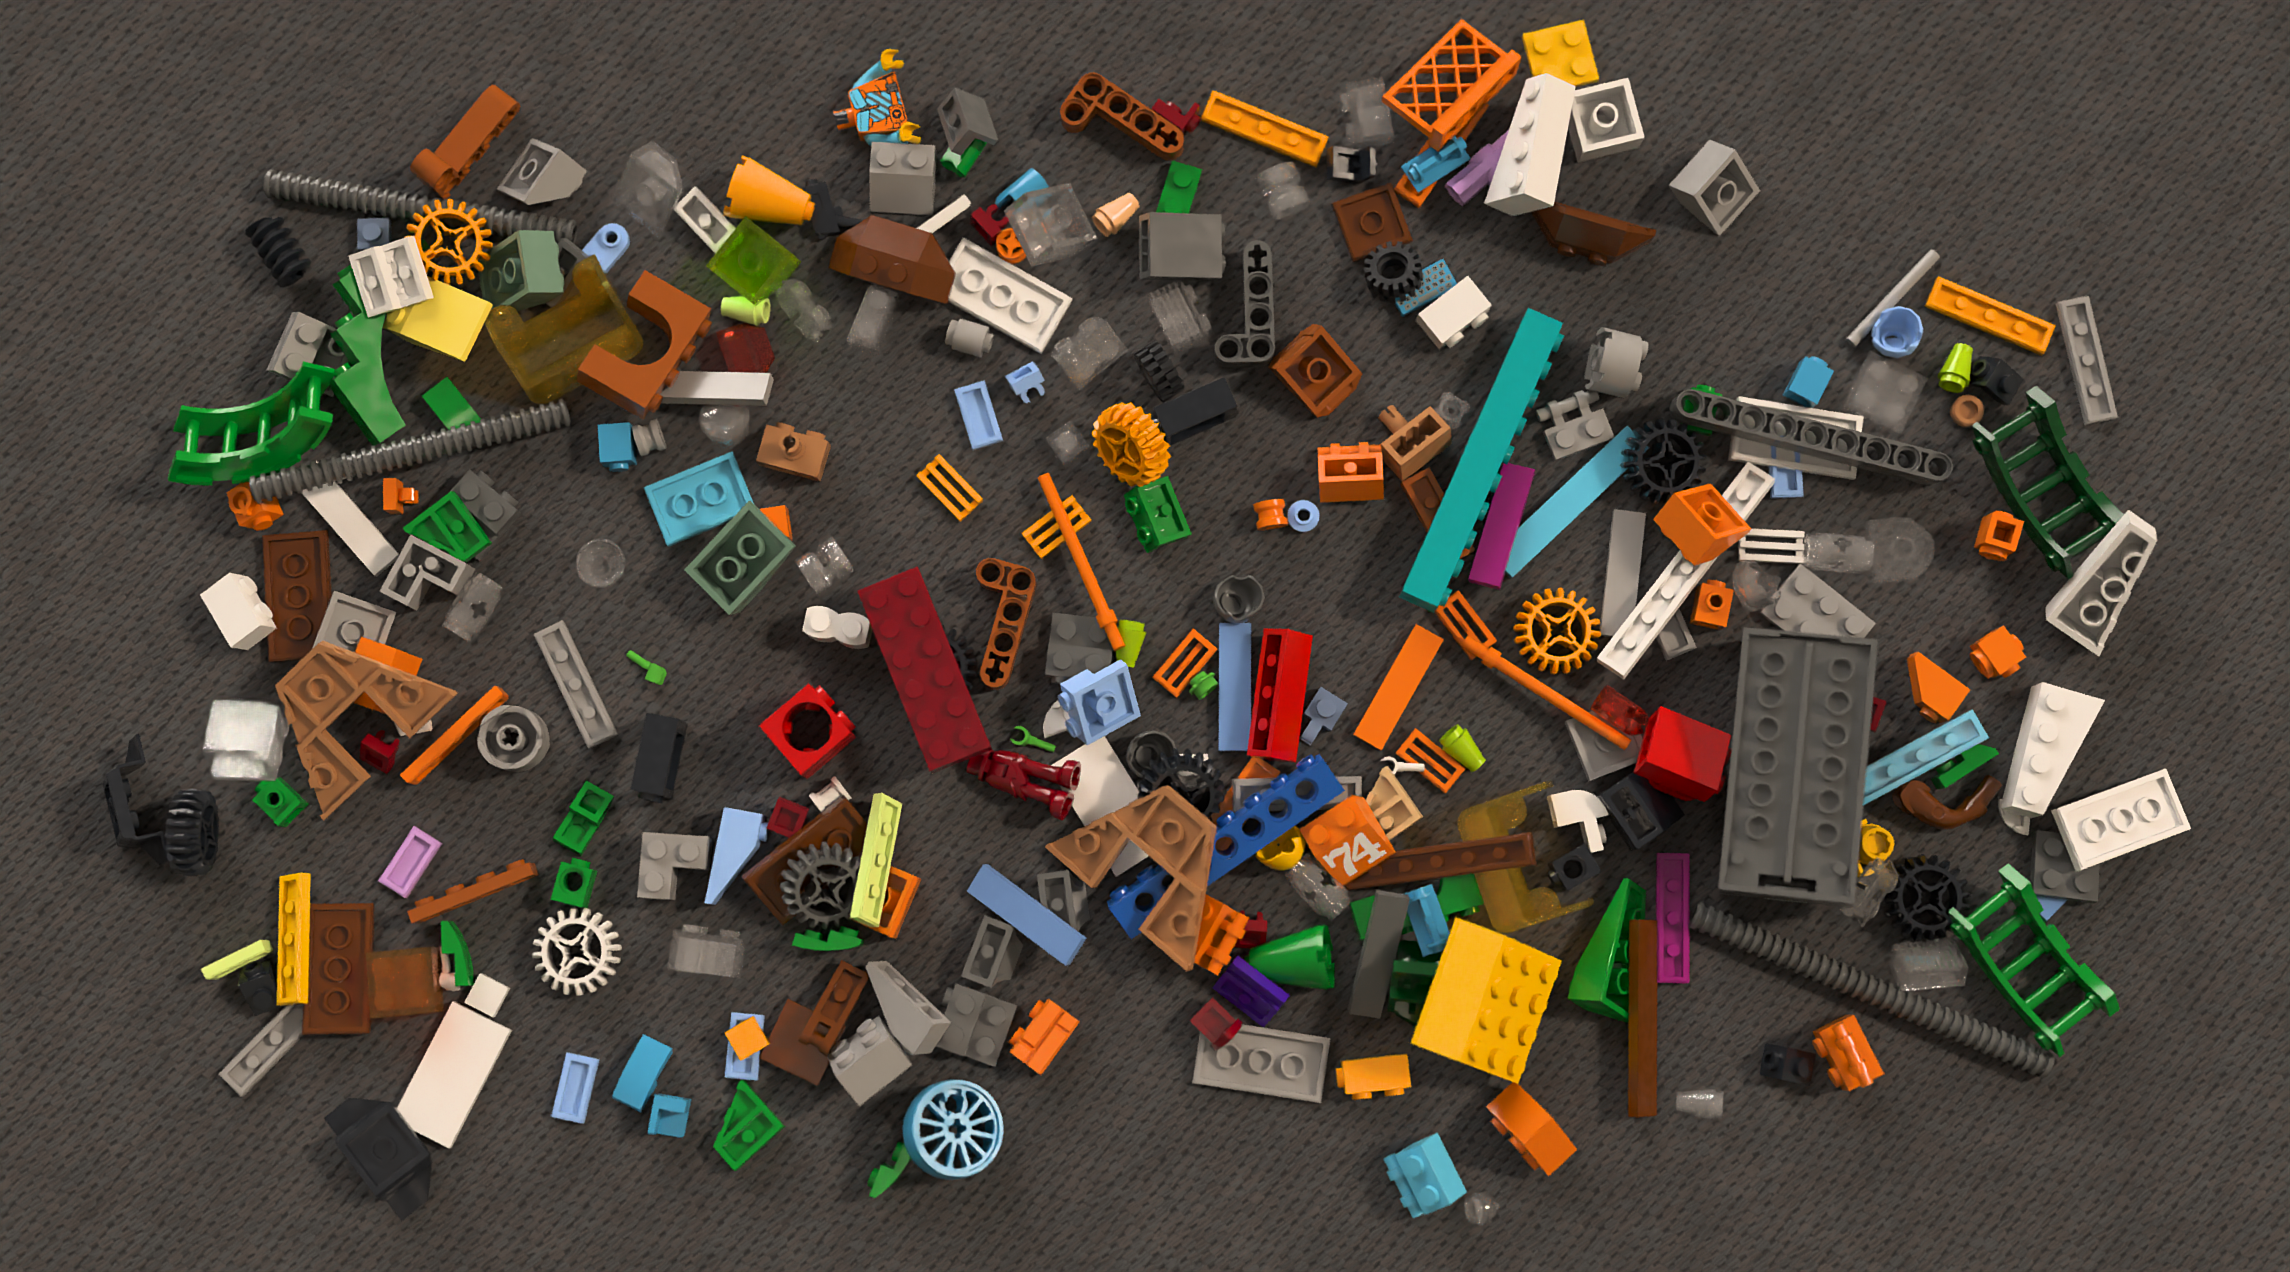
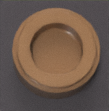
M1963 395L1952 403L1950 414L1957 425L1972 427L1973 424L1979 423L1983 418L1984 406L1977 397Z

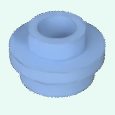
M1300 500L1291 505L1288 510L1287 519L1294 530L1308 532L1316 527L1319 521V511L1312 502ZM1299 511H1307L1310 516L1309 519L1301 521L1297 516Z

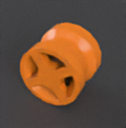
M1007 228L998 235L996 248L1001 259L1010 264H1016L1026 257L1028 244L1026 236L1021 230Z
M1284 499L1265 500L1253 504L1254 512L1258 514L1259 519L1256 523L1257 530L1263 531L1288 526V520L1283 515Z

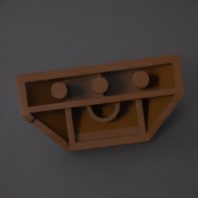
M1554 202V206L1531 211L1550 246L1558 249L1557 253L1567 257H1575L1576 254L1588 257V262L1599 266H1605L1606 262L1612 264L1649 244L1656 234V230L1652 228H1646L1558 202Z
M874 215L869 216L837 237L828 267L856 278L948 304L956 276L955 270L950 265L933 233Z

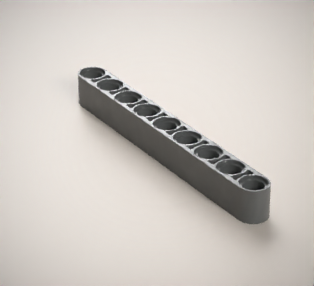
M1687 389L1681 392L1670 404L1671 416L1680 423L1924 485H1934L1945 480L1951 475L1953 470L1951 459L1942 452L1694 389ZM1682 399H1687L1693 404V413H1687L1681 408ZM1713 407H1718L1723 411V421H1718L1713 417ZM1744 415H1749L1754 419V429H1749L1744 425ZM1774 423H1780L1785 427V437H1780L1775 433ZM1806 430L1811 431L1815 434V445H1812L1806 441ZM1837 438L1846 442V453L1837 449ZM1868 446L1876 449L1878 453L1877 460H1872L1868 457ZM1898 454H1902L1908 459L1907 468L1899 465L1897 460ZM1929 462H1933L1938 466V476L1930 473L1928 469Z

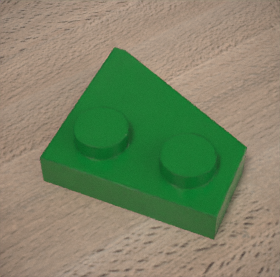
M454 491L449 492L403 527L404 531L428 542V544L449 553V555L463 562H468L492 544Z
M743 1079L737 1085V1092L732 1105L727 1110L724 1125L718 1133L713 1146L734 1171H738L785 1127L780 1119Z

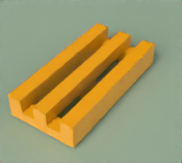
M940 454L931 463L927 464L922 472L920 471L916 475L960 522L983 501V498ZM939 464L974 499L971 503L936 469ZM931 473L965 509L960 512L926 477Z
M1073 495L1062 502L1065 509L1069 506L1074 508V510L1067 514L1070 521L1078 515L1082 518L1073 525L1075 533L1092 521ZM1052 510L1022 532L1023 537L1040 559H1043L1065 542L1063 535H1060L1045 548L1041 549L1039 547V544L1060 529L1058 523H1055L1035 539L1031 536L1055 518Z

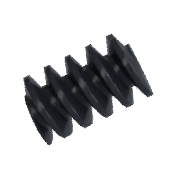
M266 217L249 225L245 230V235L251 238V244L258 248V255L264 259L265 266L271 269V275L278 279V286L287 287L299 281L312 262L308 258L299 260L305 251L302 248L293 250L298 244L296 238L286 240L292 231L288 227L279 229L285 223L282 217L275 219Z

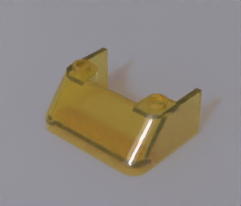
M1546 781L1465 809L1461 812L1457 821L1462 841L1509 835L1508 829L1519 826L1526 819L1527 807L1523 797L1553 787L1552 781ZM1521 867L1474 873L1491 924L1502 933H1511L1594 904L1593 897L1561 907L1559 898L1552 889L1539 887L1529 891Z

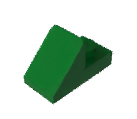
M1977 744L1955 756L1956 763L1951 759L1937 767L1935 770L1938 774L1931 778V781L1937 790L1944 789L1999 753L1996 748Z

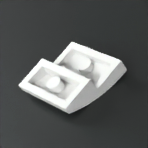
M415 236L405 237L348 256L368 318L434 298Z

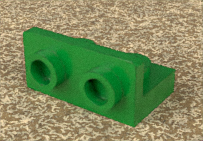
M1168 476L1157 479L1142 487L1135 486L1124 495L1126 510L1133 518L1137 528L1138 540L1144 546L1147 553L1153 552L1160 546L1185 539L1192 535Z

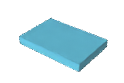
M733 452L643 487L668 547L728 523L748 501L754 504Z

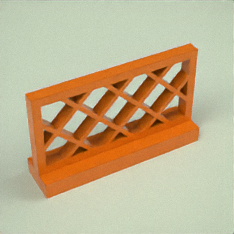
M1461 19L1382 96L1381 102L1429 137L1428 145L1439 152L1517 74L1522 56L1514 50L1507 54ZM1462 32L1471 39L1472 46H1456L1455 37ZM1490 53L1498 60L1493 64H1480L1479 54ZM1438 54H1451L1452 65H1436L1435 57ZM1457 54H1473L1474 64L1458 65ZM1432 73L1433 84H1416L1415 76ZM1437 73H1454L1455 84H1438ZM1459 73H1476V81L1474 83L1460 84ZM1434 92L1435 103H1418L1417 93ZM1439 92H1456L1457 100L1454 103H1440ZM1398 93H1412L1413 104H1401L1394 97ZM1436 111L1437 120L1430 126L1420 118L1419 112Z

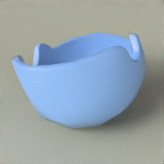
M1901 306L1884 310L1872 329L1871 337L1873 338L1872 343L1875 349L1885 356L1897 359L1911 354L1917 348L1922 337L1923 327L1921 319L1913 310ZM1888 336H1896V337H1898V338H1887V337H1888Z

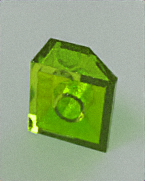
M745 216L706 267L757 306L784 285L801 261Z

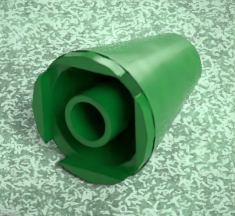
M1317 925L1250 948L1249 955L1244 956V960L1273 983L1323 990L1334 988L1335 963L1331 964L1330 952L1333 951V944L1327 925Z

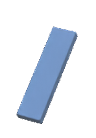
M1219 623L1218 751H1247L1251 726V623Z
M988 864L982 865L967 889L968 893L1065 966L1071 964L1086 940V937Z

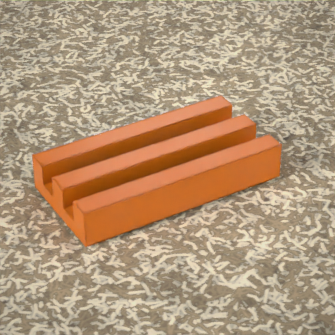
M1459 590L1448 598L1444 607L1439 605L1434 612L1470 660L1477 656L1461 646L1465 639L1443 612V609L1447 608L1465 633L1485 647L1489 648L1497 642L1496 638ZM1455 600L1458 601L1487 639L1486 642L1482 644L1452 603Z
M1192 629L1152 678L1175 698H1178L1218 649L1196 630ZM1195 638L1198 644L1166 681L1162 677L1163 674ZM1203 647L1207 648L1208 651L1177 688L1173 687V682Z
M1416 728L1395 753L1406 763H1418L1405 752L1409 748L1448 780L1445 784L1427 769L1424 772H1418L1444 794H1446L1466 769ZM1417 738L1456 771L1453 774L1449 773L1412 742Z

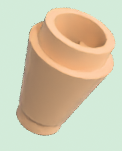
M1127 193L1096 209V214L1092 216V220L1096 228L1104 236L1108 237L1110 234H1117L1140 206L1137 199L1131 193Z

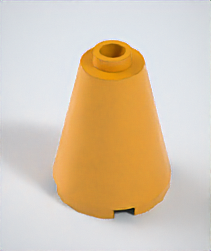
M741 157L742 164H737L726 197L731 198L732 201L730 207L724 206V216L802 225L804 220L810 221L815 203L810 202L811 195L750 157Z

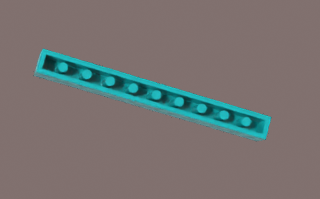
M1530 308L1524 314L1399 598L1432 613L1435 612L1439 605L1443 607L1446 605L1452 589L1447 587L1451 576L1458 577L1465 562L1459 559L1464 548L1470 550L1477 532L1472 530L1477 519L1483 520L1490 504L1485 502L1489 491L1495 493L1502 475L1497 473L1501 463L1508 464L1515 448L1510 445L1514 434L1520 436L1527 421L1522 415L1526 406L1529 408L1533 407L1540 392L1534 389L1538 379L1545 380L1552 365L1551 362L1547 361L1551 351L1557 352L1564 335L1559 333L1563 325L1562 322Z

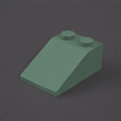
M518 230L486 252L491 256L489 261L478 260L484 266L483 272H479L483 300L493 304L486 320L499 318L549 302L564 293V277L560 272L558 261L559 247L555 242L554 231Z
M748 501L684 570L729 615L737 614L763 589L796 545L751 501Z

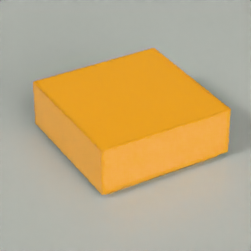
M755 1016L748 1018L725 1032L740 1061L770 1044Z

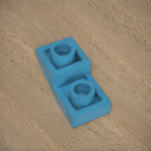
M643 1034L616 1085L612 1098L641 1112L657 1086V1078L673 1053L672 1048Z

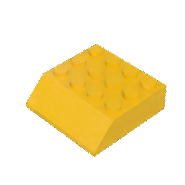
M1455 918L1411 1043L1518 1084L1521 1074L1525 1069L1532 1043L1536 1038L1543 1012L1547 1007V1001L1554 981L1558 976L1561 960L1505 935Z

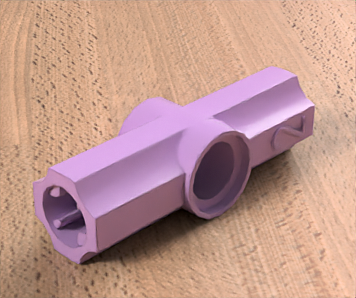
M1509 130L1492 145L1487 144L1470 159L1469 164L1445 184L1448 193L1457 203L1463 206L1484 187L1490 186Z

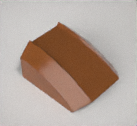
M1312 324L1302 330L1277 356L1273 357L1268 367L1287 389L1317 418L1327 416L1333 412L1357 388L1362 376V372L1321 325Z

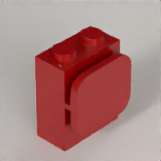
M1660 706L1648 718L1634 774L1647 778L1655 789L1681 800L1692 801L1696 798L1705 802L1713 794H1718L1724 785L1725 776L1722 775V772L1732 752V749L1729 748L1731 735Z

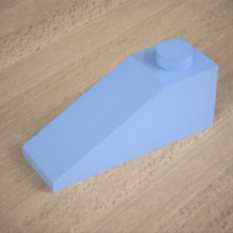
M724 807L705 903L716 905L759 849L761 841L766 842L769 829L766 828L769 822H765V815Z

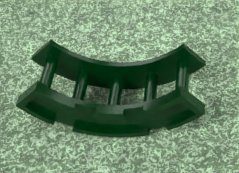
M2035 386L2025 392L2029 406L2026 407L2024 413L1991 433L1978 422L1973 424L1972 428L1975 435L1973 445L1977 452L1982 455L1996 487L2016 518L2024 521L2023 529L2043 553L2048 566L2054 572H2061L2069 580L2073 577L2070 559L2104 539L2124 514L2109 500L2103 491L2096 494L2088 484L2086 478L2090 474L2076 452L2072 451L2069 453L2062 440L2067 434L2061 422L2056 402ZM2035 422L2040 434L2037 436V441L2003 460L1998 443L2030 423ZM2043 451L2049 452L2057 465L2055 472L2019 493L2009 472ZM2061 482L2065 484L2068 482L2077 496L2075 498L2076 502L2039 523L2027 506V503ZM2082 512L2085 514L2089 512L2099 527L2062 549L2048 534Z

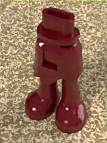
M990 750L970 758L967 773L978 776L979 781L987 782L990 786L1009 793L1015 798L1019 797L1027 801L1028 797L1049 806L1051 816L1058 820H1064L1073 804L1074 794L1031 783L1029 775L1058 784L1067 789L1076 790L1080 781L1081 763L1075 760H1067L1062 767L1036 762L1028 759L1026 755L1017 752Z

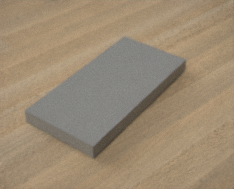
M1242 1024L1233 1039L1215 1051L1211 1047L1213 1043L1200 1031L1192 1083L1321 1103L1330 1038Z

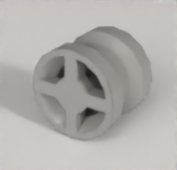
M657 419L650 420L649 424L645 426L639 424L632 426L633 436L641 456L648 455L654 449L659 451L666 449L664 436Z

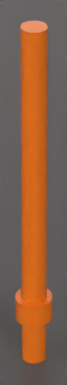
M1043 474L1038 477V481L1098 614L1096 620L1100 629L1105 630L1113 650H1119L1126 645L1116 625L1118 619L1114 610L1109 609L1050 474Z
M1468 635L1461 646L1482 659L1481 663L1492 669L1494 667L1624 751L1630 744V738L1501 657L1502 653L1493 647L1489 649Z

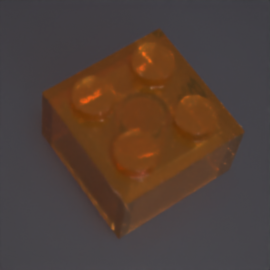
M439 947L366 953L370 1019L444 1012L443 990L439 982L441 974Z

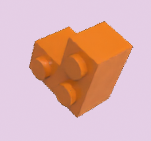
M1512 1082L1486 1106L1494 1117L1490 1121L1491 1124L1501 1135L1504 1136L1508 1132L1512 1136L1509 1142L1534 1171L1540 1167L1550 1176L1577 1151L1556 1121L1517 1083Z

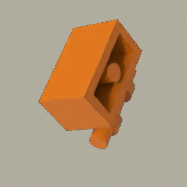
M1359 442L1357 446H1340V443L1330 444V447H1318L1320 503L1384 500L1381 444L1368 445V442Z
M1206 894L1194 963L1218 975L1223 965H1228L1232 958L1229 954L1238 938L1242 939L1246 931L1243 929L1249 917L1236 912L1224 903Z
M1846 1014L1812 1031L1816 1039L1812 1040L1813 1046L1821 1058L1826 1057L1831 1067L1827 1070V1073L1836 1088L1840 1086L1844 1091H1851L1859 1086L1863 1088L1874 1082L1873 1079L1884 1074L1854 1015Z

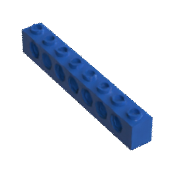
M1320 754L1315 757L1313 755L1306 756L1296 764L1297 769L1289 775L1283 773L1270 782L1269 785L1271 787L1262 794L1259 792L1253 793L1243 801L1244 806L1234 813L1230 810L1216 820L1217 829L1207 886L1345 791ZM1301 781L1311 782V789L1305 795H1298L1295 792L1297 784ZM1277 799L1285 801V807L1280 813L1274 814L1269 812V805L1272 801ZM1246 819H1257L1258 826L1254 831L1245 832L1242 830V824ZM1219 838H1231L1232 843L1228 849L1221 851L1215 848L1216 841ZM1160 865L1155 868L1149 866L1142 870L1136 876L1137 881L1128 887L1125 884L1121 885L1110 894L1111 899L1107 901L1110 911L1130 939L1141 933L1139 930L1140 926L1169 888L1162 885L1163 878L1169 873ZM1146 892L1151 894L1152 900L1148 905L1140 906L1135 903V899L1140 893Z

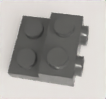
M469 469L451 491L456 492L492 542L491 545L475 556L477 560L481 561L522 513L515 508L519 502L505 490L501 494L492 488L495 482L483 471L480 470L475 474Z
M1061 613L1052 614L1045 676L1051 677V683L1060 684L1086 669L1095 674L1111 665L1113 648L1105 630L1100 629L1096 617Z
M958 983L955 984L954 989L948 987L941 1006L947 1008L944 1016L951 1024L936 1046L996 1067L1018 1005Z

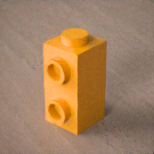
M1407 1054L1340 1061L1341 1068L1335 1069L1337 1087H1344V1093L1352 1094V1100L1372 1098L1371 1092L1384 1090L1385 1096L1404 1094V1088L1411 1087Z

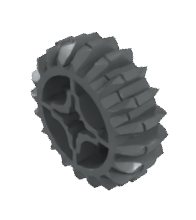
M822 842L820 850H816L815 846L810 844V853L805 855L803 851L798 850L797 855L800 859L798 862L789 859L788 865L792 870L783 871L782 876L787 881L780 883L781 891L785 892L782 900L784 904H789L787 910L791 915L797 914L796 918L800 923L808 920L809 927L814 928L820 921L822 929L826 930L829 921H833L834 925L839 927V918L844 916L846 920L851 921L849 911L852 908L861 860L858 856L852 857L853 852L849 848L842 851L838 843H835L831 850L827 842ZM824 864L838 865L837 868L833 866L827 870L820 869L817 866ZM807 873H809L811 880L804 888L805 891L800 894L801 883ZM817 877H819L822 880V882H827L832 894H830L827 891V889H822ZM849 877L847 890L840 898L838 891L845 884L844 880ZM824 901L829 902V903L831 904V905L822 906V907H817V906H812V905H811V904L816 905V904H818V903H820V902H824Z

